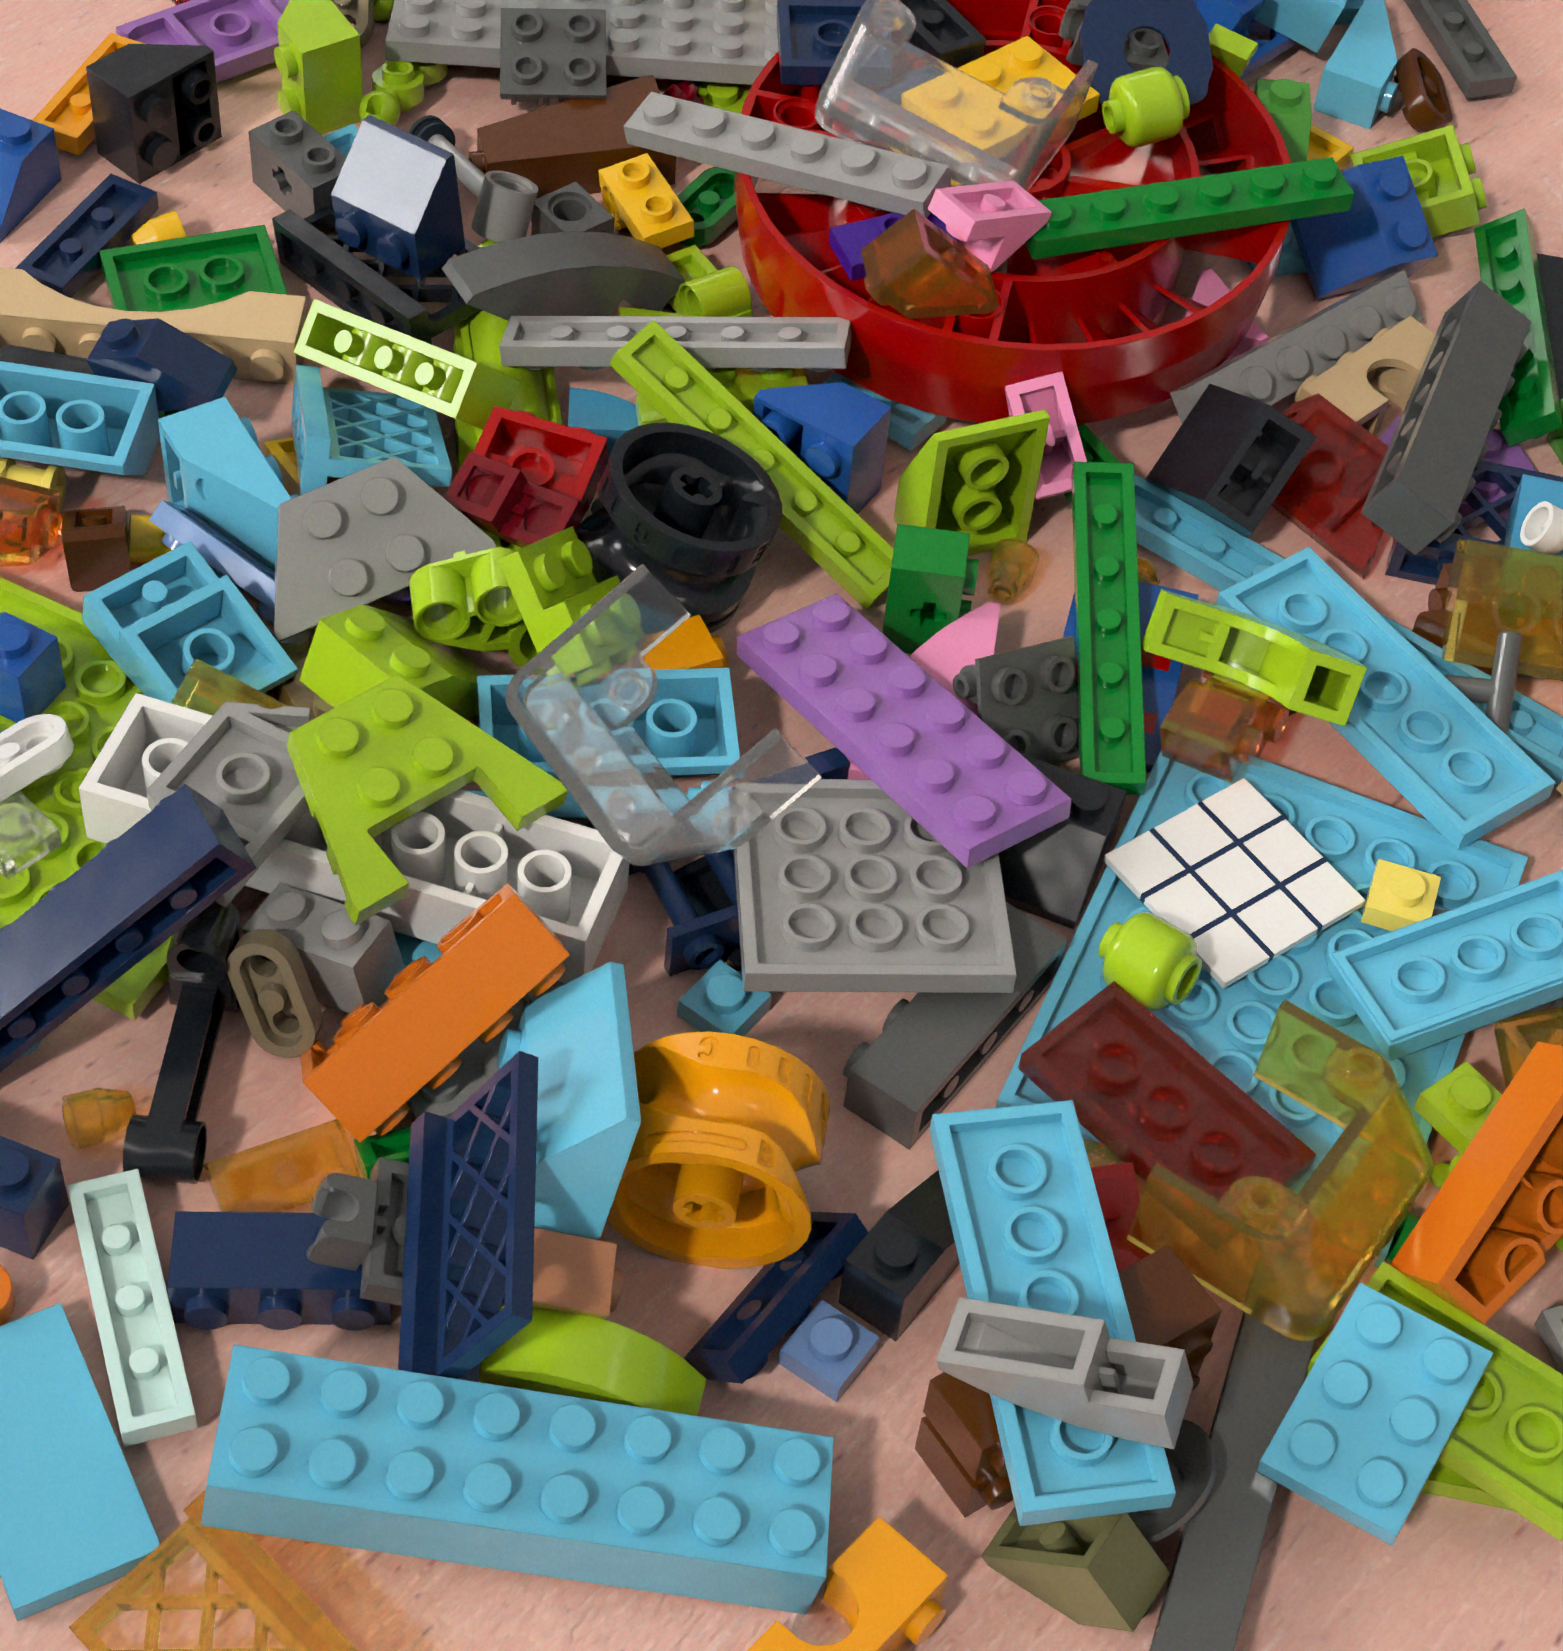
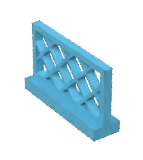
M296 365L291 427L301 495L326 485L327 477L343 478L394 456L429 486L450 487L452 469L435 410L396 394L322 387L319 367Z

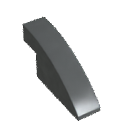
M568 231L536 234L502 241L449 259L442 268L467 305L508 321L511 316H609L622 299L647 310L662 311L678 291L679 286L685 282V279L659 246L632 237L604 232Z

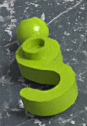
M391 60L385 62L382 67L373 72L372 92L366 94L360 102L358 112L361 122L367 116L372 115L396 126L400 113L412 110L414 106L423 101L425 86L440 82L446 77L448 64Z

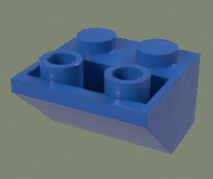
M844 382L761 389L754 396L753 415L857 514L881 490L891 406Z

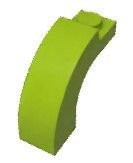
M1161 589L1141 643V648L1146 652L1230 678L1269 695L1287 709L1344 727L1367 670L1366 666L1352 657L1292 630L1213 602L1208 604Z
M534 1307L532 1321L480 1362L479 1366L480 1383L694 1416L698 1415L707 1380L678 1354L633 1329L599 1317Z

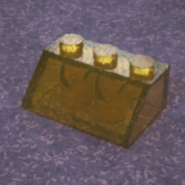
M1458 539L1446 594L1442 659L1493 668L1498 633L1501 631H1513L1520 633L1523 637L1517 673L1563 681V556L1468 539Z

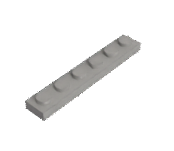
M655 92L649 93L623 126L627 144L741 172L746 175L921 220H926L931 213L928 207L935 190L951 185L948 165Z
M1405 269L1387 274L1214 368L1194 381L1170 392L1181 423L1184 422L1209 384L1271 406L1296 392L1301 384L1311 375L1319 376L1333 367L1346 352H1355L1371 342L1381 329L1385 327L1390 329L1410 315L1421 322L1423 318Z
M511 316L499 349L502 366H523L529 370H540L549 366L598 370L604 367H611L609 364L614 354L654 319L707 371L717 368H750L754 371L765 372L775 368H806L813 372H826L832 369H846L852 343L851 321L840 317Z

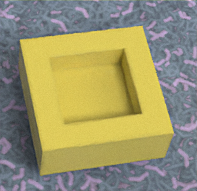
M1378 859L1372 875L1361 922L1394 931L1432 917L1441 877Z

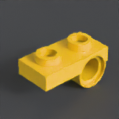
M648 153L598 170L604 207L614 217V227L617 230L628 228L635 239L659 246L660 248L694 237V220Z

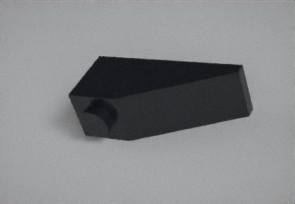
M939 1170L887 1210L845 1260L838 1303L895 1342L960 1263Z

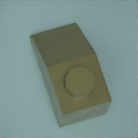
M1014 1507L981 1555L989 1567L1080 1625L1134 1632L1141 1619L1149 1612L1152 1602L1171 1574L1128 1513L1019 1526L1016 1508Z

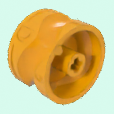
M709 1031L685 1032L649 1042L634 1052L641 1124L607 1221L619 1234L635 1245L656 1255L694 1265L720 1269L750 1268L783 1260L797 1252L808 1239L812 1227V1218L806 1197L795 1172L811 1166L821 1165L830 1112L829 1094L823 1081L808 1065L781 1048L754 1038L730 1033Z

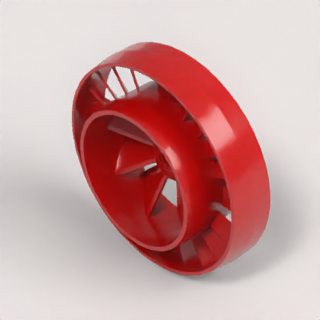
M947 0L986 38L984 55L1028 36L1087 83L1084 66L1074 65L1066 60L1068 51L1071 49L1074 41L1064 39L1059 35L1063 15L1071 0ZM890 24L889 33L893 62L891 86L857 88L844 85L803 87L794 84H781L778 51L767 62L753 82L741 112L743 115L948 165L950 175L957 174L956 178H951V185L949 187L1014 180L1038 201L1102 190L1147 185L1156 182L1201 177L1205 175L1199 174V166L1208 165L1215 174L1291 163L1284 139L1270 113L1255 93L1231 69L1212 55L1213 71L1208 83V92L1201 102L1190 106L1188 118L1183 120L1182 128L1173 138L1142 147H1130L1121 140L1118 133L1111 134L1107 130L1103 119L1102 106L1098 102L1097 112L972 172L901 113L900 108L871 118H865L860 114L859 109L862 106V102L869 99L871 95L903 82L905 74L930 65ZM1163 38L1164 45L1169 57V47L1167 45V42ZM964 63V64L958 65V66H956V67H954V68L946 69V70H943V71H940V72L948 73V72H950V71H952V70H954V69H956V68H958V67H960V66H963V65H965V64H967V63ZM735 172L734 180L738 230L743 260L751 283L764 306L773 317H840L851 321L852 343L846 369H832L833 371L887 399L921 411L978 423L1009 417L1005 386L1060 371L1063 372L1077 424L1097 422L1131 414L1172 398L1170 392L1220 366L1246 336L1276 274L1290 220L1037 259H1032L1024 243L1007 259L1006 274L998 272L985 274L958 252L957 256L851 281L829 245L830 228L894 212L824 194L756 193L755 186L759 178L741 172ZM1185 249L1257 264L1255 269L1241 283L1210 306L1203 305L1174 292L1180 275ZM1171 299L1194 313L1182 320L1162 326Z

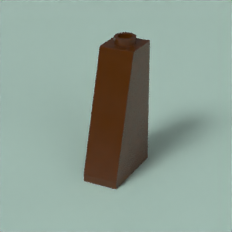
M654 75L643 76L606 88V99L573 98L477 128V151L469 152V160L484 174L489 171H505L520 175L535 183L539 188L537 198L573 182H577L589 194L601 193L598 170L648 153L669 185L675 184L676 156L627 144L623 126L649 93L655 92L660 94Z

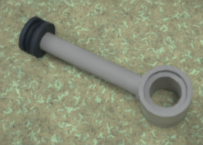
M429 115L418 119L411 126L409 133L453 153L457 179L478 197L472 229L478 235L497 243L526 237L539 190L538 186L529 179L510 172L489 171L484 174L455 147L454 132L440 118Z

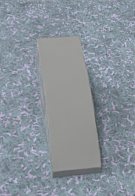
M961 1297L958 1298L936 1359L939 1370L1025 1409L1092 1431L1169 1449L1175 1448L1193 1388V1380L1184 1349L1110 1338L1105 1320Z

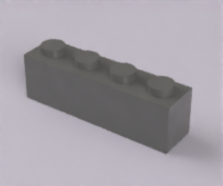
M1007 902L1006 908L1017 974L1013 993L918 992L910 1002L906 999H901L888 1014L879 1037L871 1045L867 1042H862L851 1054L845 1065L843 1075L848 1080L844 1107L909 1150L930 1127L932 1114L942 1113L1050 988L1062 963L1067 939Z

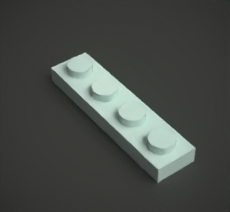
M138 1168L67 1185L123 1446L127 1447L198 1429Z

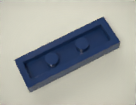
M110 174L15 269H23L41 284L72 298L102 267L99 250L122 247L131 238V235L159 209L157 192Z
M811 1212L812 1227L807 1241L797 1252L785 1259L764 1265L684 1357L686 1362L707 1380L743 1384L746 1380L759 1373L768 1361L769 1352L788 1330L799 1325L808 1316L811 1310L810 1304L831 1280L843 1274L845 1260L869 1233L856 1213Z

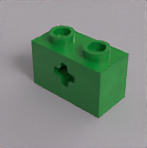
M897 524L882 633L904 653L912 654L942 628L971 611L972 601L962 600V595L974 596L979 560L967 558L970 533Z

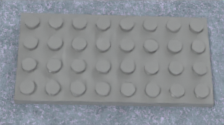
M394 0L385 39V60L500 68L501 8L606 10V75L628 77L654 75L658 79L752 85L767 62L779 51L776 19L777 0Z

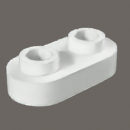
M53 714L35 715L19 721L0 733V806L5 804L11 795L35 780L59 770L71 756L74 750V743L63 718Z

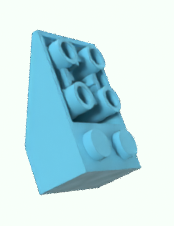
M226 397L159 418L158 425L168 502L186 507L275 572L278 542V506L280 503L295 498L298 495L288 494L284 488L283 477L276 460L272 455L264 456L258 448L257 436L250 420L246 416L239 418Z

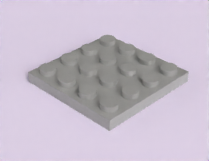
M731 779L730 806L743 991L1013 993L1017 974L998 853L969 868L965 867L872 780Z

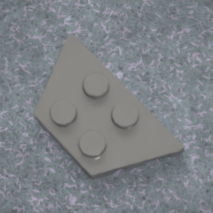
M394 456L279 504L274 584L276 586L272 635L279 643L317 627L319 619L362 604H371L409 587V577L411 578L417 569L430 563L454 558L453 553L465 550L466 554L497 547L493 539Z
M225 701L147 789L148 804L151 810L154 809L158 802L172 795L184 784L223 809L256 866L254 871L216 900L218 904L227 907L309 809L286 746L289 732L313 720L311 719L310 708L282 706L280 708L268 709L253 703Z

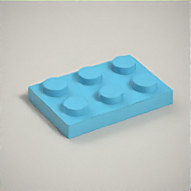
M1359 1283L1262 1456L1257 1472L1393 1546L1485 1372L1493 1352L1372 1288Z

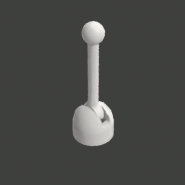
M1547 501L1534 506L1526 516L1521 527L1520 538L1522 543L1540 553L1552 555L1563 551V509Z

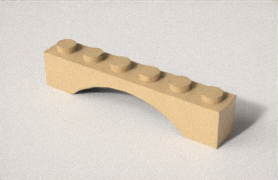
M0 267V347L9 344L88 358L102 331L109 322L124 318L131 320L159 318L232 359L238 369L233 379L294 385L296 365L303 366L305 357L293 352L307 318L306 296L248 291L222 302L193 309L164 312L124 311L95 306L67 297L41 284L23 269Z

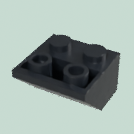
M127 44L86 67L97 152L137 183H143L222 137L214 51L208 46Z
M1209 384L1145 480L1248 538L1255 531L1317 436L1269 404Z

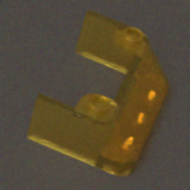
M1284 1000L1277 1010L1253 1076L1345 1130L1298 1194L1272 1179L1250 1176L1233 1183L1219 1201L1157 1163L1149 1173L1127 1240L1150 1254L1169 1245L1202 1286L1280 1334L1294 1340L1309 1341L1323 1336L1330 1329L1354 1294L1359 1283L1363 1281L1423 1194L1433 1173L1434 1162L1389 1062L1371 1048L1289 1001Z

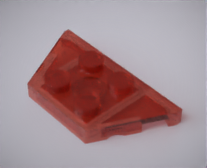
M1318 393L1293 403L1287 410L1281 412L1317 436V438L1271 506L1364 579L1370 573L1384 530L1363 515L1361 511L1388 446Z

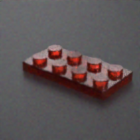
M1115 981L1021 1054L1018 1069L1055 1102L1073 1100L1078 1122L1124 1163L1133 1162L1134 1171L1138 1176L1219 1247L1224 1245L1307 1173L1315 1160L1316 1153Z

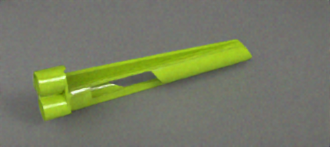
M486 239L479 243L477 247L483 248L497 242ZM480 310L453 326L454 354L480 363L520 381L509 410L526 411L540 419L563 425L553 366L540 370H529L523 366H502L499 345L508 325V320ZM455 419L456 474L469 451L474 452L483 432L482 429ZM481 529L493 539L497 548H489L466 554L465 550L453 553L454 558L427 564L417 569L411 578L409 577L415 630L421 637L432 642L476 651L508 650L509 657L516 666L525 670H545L497 560L521 549L514 544L508 546L507 541Z

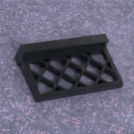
M333 203L304 219L291 209L272 218L280 263L344 311L431 345V338L480 311V309L467 305L453 285H424L426 277H447L442 270L447 261L422 280L415 278L414 285H394L386 277L413 276L393 268L381 260H359L352 253L363 251L350 247L338 240V235H325L322 233L328 228H335ZM464 238L465 247L457 252L456 255L459 256L480 248ZM421 302H450V304L431 315L421 305Z

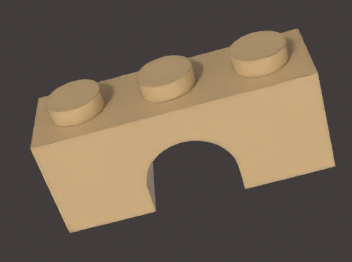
M1411 315L1390 329L1388 327L1381 329L1371 342L1355 352H1346L1333 367L1319 376L1311 375L1301 384L1295 395L1297 405L1292 420L1317 436L1313 445L1337 463L1342 464L1377 440L1389 401L1403 409L1405 408L1436 333Z

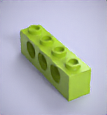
M316 299L313 300L293 352L482 430L494 405L510 409L520 383L519 380L480 363Z

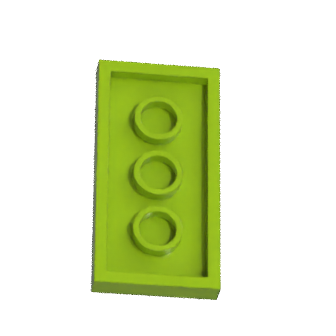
M1383 1261L1366 1286L1493 1352L1485 1372L1438 1461L1561 1541L1563 1539V1374ZM1331 1333L1310 1360L1306 1375L1311 1371Z

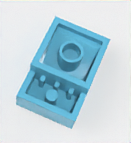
M191 541L83 596L82 621L120 669L148 697L213 716L225 701L247 703L291 679L298 673L296 665L229 576L225 575L218 578Z

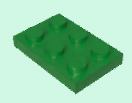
M265 225L99 250L102 271L113 309L146 312L193 309L222 302L248 291L288 295Z

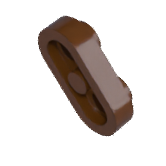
M1412 48L1397 60L1395 68L1397 74L1394 75V82L1399 84V90L1403 95L1406 106L1402 109V112L1407 122L1418 132L1424 130L1429 132L1448 125L1453 120V115L1442 77L1437 68L1424 53L1416 48Z

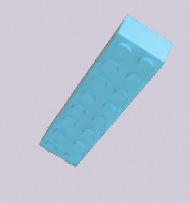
M233 1345L200 1526L807 1614L826 1579L834 1437Z

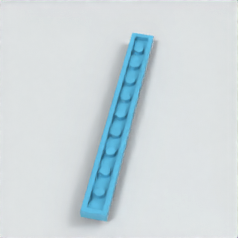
M1134 474L1137 543L1219 591H1223L1284 560L1279 555ZM1379 613L1444 676L1455 675L1491 679L1490 675ZM1514 690L1507 736L1556 782L1555 785L1558 786L1563 780V717ZM1472 702L1484 714L1486 713L1487 703Z

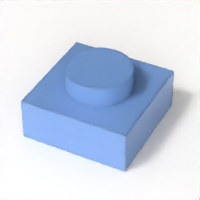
M820 1299L781 1347L778 1364L835 1402H838L877 1352L880 1337Z

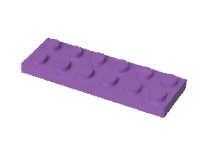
M837 593L737 636V656L965 867L969 868L1069 818L1072 799Z

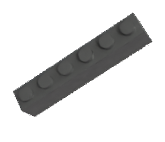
M1481 280L1444 313L1361 511L1363 515L1414 555L1419 553L1434 539L1438 543L1445 541L1461 522L1462 514L1458 510L1461 502L1469 495L1476 483V480L1472 477L1474 468L1481 462L1489 449V445L1485 440L1488 433L1501 418L1502 411L1498 409V406L1515 382V379L1511 376L1513 368L1527 351V346L1523 342L1531 320Z

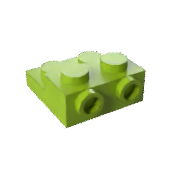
M1453 125L1350 154L1353 167L1399 156L1404 157L1431 237L1480 224L1478 210L1487 208L1484 188L1480 177L1470 179L1469 175L1476 173L1469 142L1459 145Z
M573 526L497 559L548 677L571 669L574 678L577 679L604 668L610 664V661L636 650L631 638L640 634L641 630L637 623L638 613L632 596L623 589L618 576L599 583L596 582L592 573L593 563L590 552L585 544L578 540Z

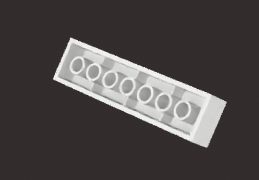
M135 693L79 787L87 838L107 844L120 837L152 810L148 804L147 789L208 722L212 715ZM461 789L447 795L373 838L409 882L404 898L374 914L390 920L393 931L437 944L446 933L509 883L563 942L570 955L561 963L565 967V971L557 980L563 983H568L592 971L628 889L631 840L549 815H543L516 831L490 798ZM309 809L244 885L271 894L281 882L342 904L345 903L346 899L338 874L333 875L327 859V844L317 818H312Z

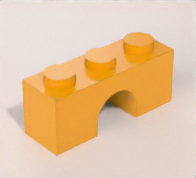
M879 1516L828 1568L823 1600L845 1619L851 1633L843 1640L834 1644L813 1645L796 1637L776 1620L747 1651H899L908 1640L918 1646L932 1634L946 1613V1609L941 1606V1601L948 1575Z

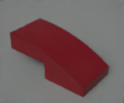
M470 451L444 496L445 500L477 527L520 548L572 526L576 532L586 514V510L579 500L528 482L521 470Z

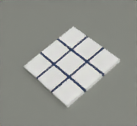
M1245 778L1105 854L1103 859L1109 868L1154 915L1188 932L1193 937L1197 945L1196 956L1202 960V967L1223 989L1360 909L1366 901Z

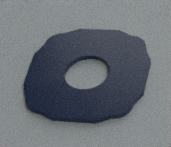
M1092 0L1087 5L1084 12V21L1079 32L1085 79L1093 89L1100 93L1099 104L1101 106L1104 101L1109 100L1110 87L1115 78L1136 72L1125 59L1123 44L1130 32L1140 28L1152 29L1158 32L1167 42L1169 60L1165 69L1172 76L1178 75L1182 79L1188 92L1190 106L1198 104L1204 99L1208 92V83L1213 71V61L1207 23L1198 11L1194 0Z

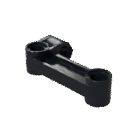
M216 901L213 902L171 937L166 957L169 971L168 997L170 1004L177 1005L149 1115L133 1114L127 1127L123 1148V1172L138 1168L140 1178L197 1184L201 1177L206 1153L207 1127L205 1122L197 1121L224 1010L235 1012L241 1010L227 974L228 958L238 940L242 937L240 913L231 902L227 907L218 904Z

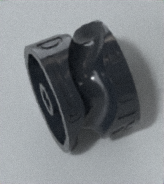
M650 423L637 426L625 432L615 442L597 482V492L604 507L582 521L575 533L578 540L582 541L590 552L593 563L592 573L596 582L599 583L618 576L623 589L632 596L638 613L637 623L641 629L647 630L700 614L709 632L713 633L725 626L735 615L757 569L758 561L770 546L782 520V503L778 490L770 476L745 451L709 431L676 423Z

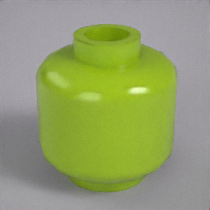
M1150 67L1115 78L1110 87L1109 100L1104 101L1102 104V114L1107 130L1111 134L1118 133L1121 140L1130 147H1142L1175 137L1182 128L1183 120L1187 119L1190 113V101L1184 82L1178 75L1172 76L1164 67Z
M1149 912L1135 914L1124 924L1120 922L1113 923L1104 934L1098 949L1099 957L1104 959L1102 973L1106 985L1111 990L1152 1011L1163 1009L1170 1003L1175 1006L1181 1004L1195 986L1202 968V960L1196 956L1197 945L1193 937L1188 932Z

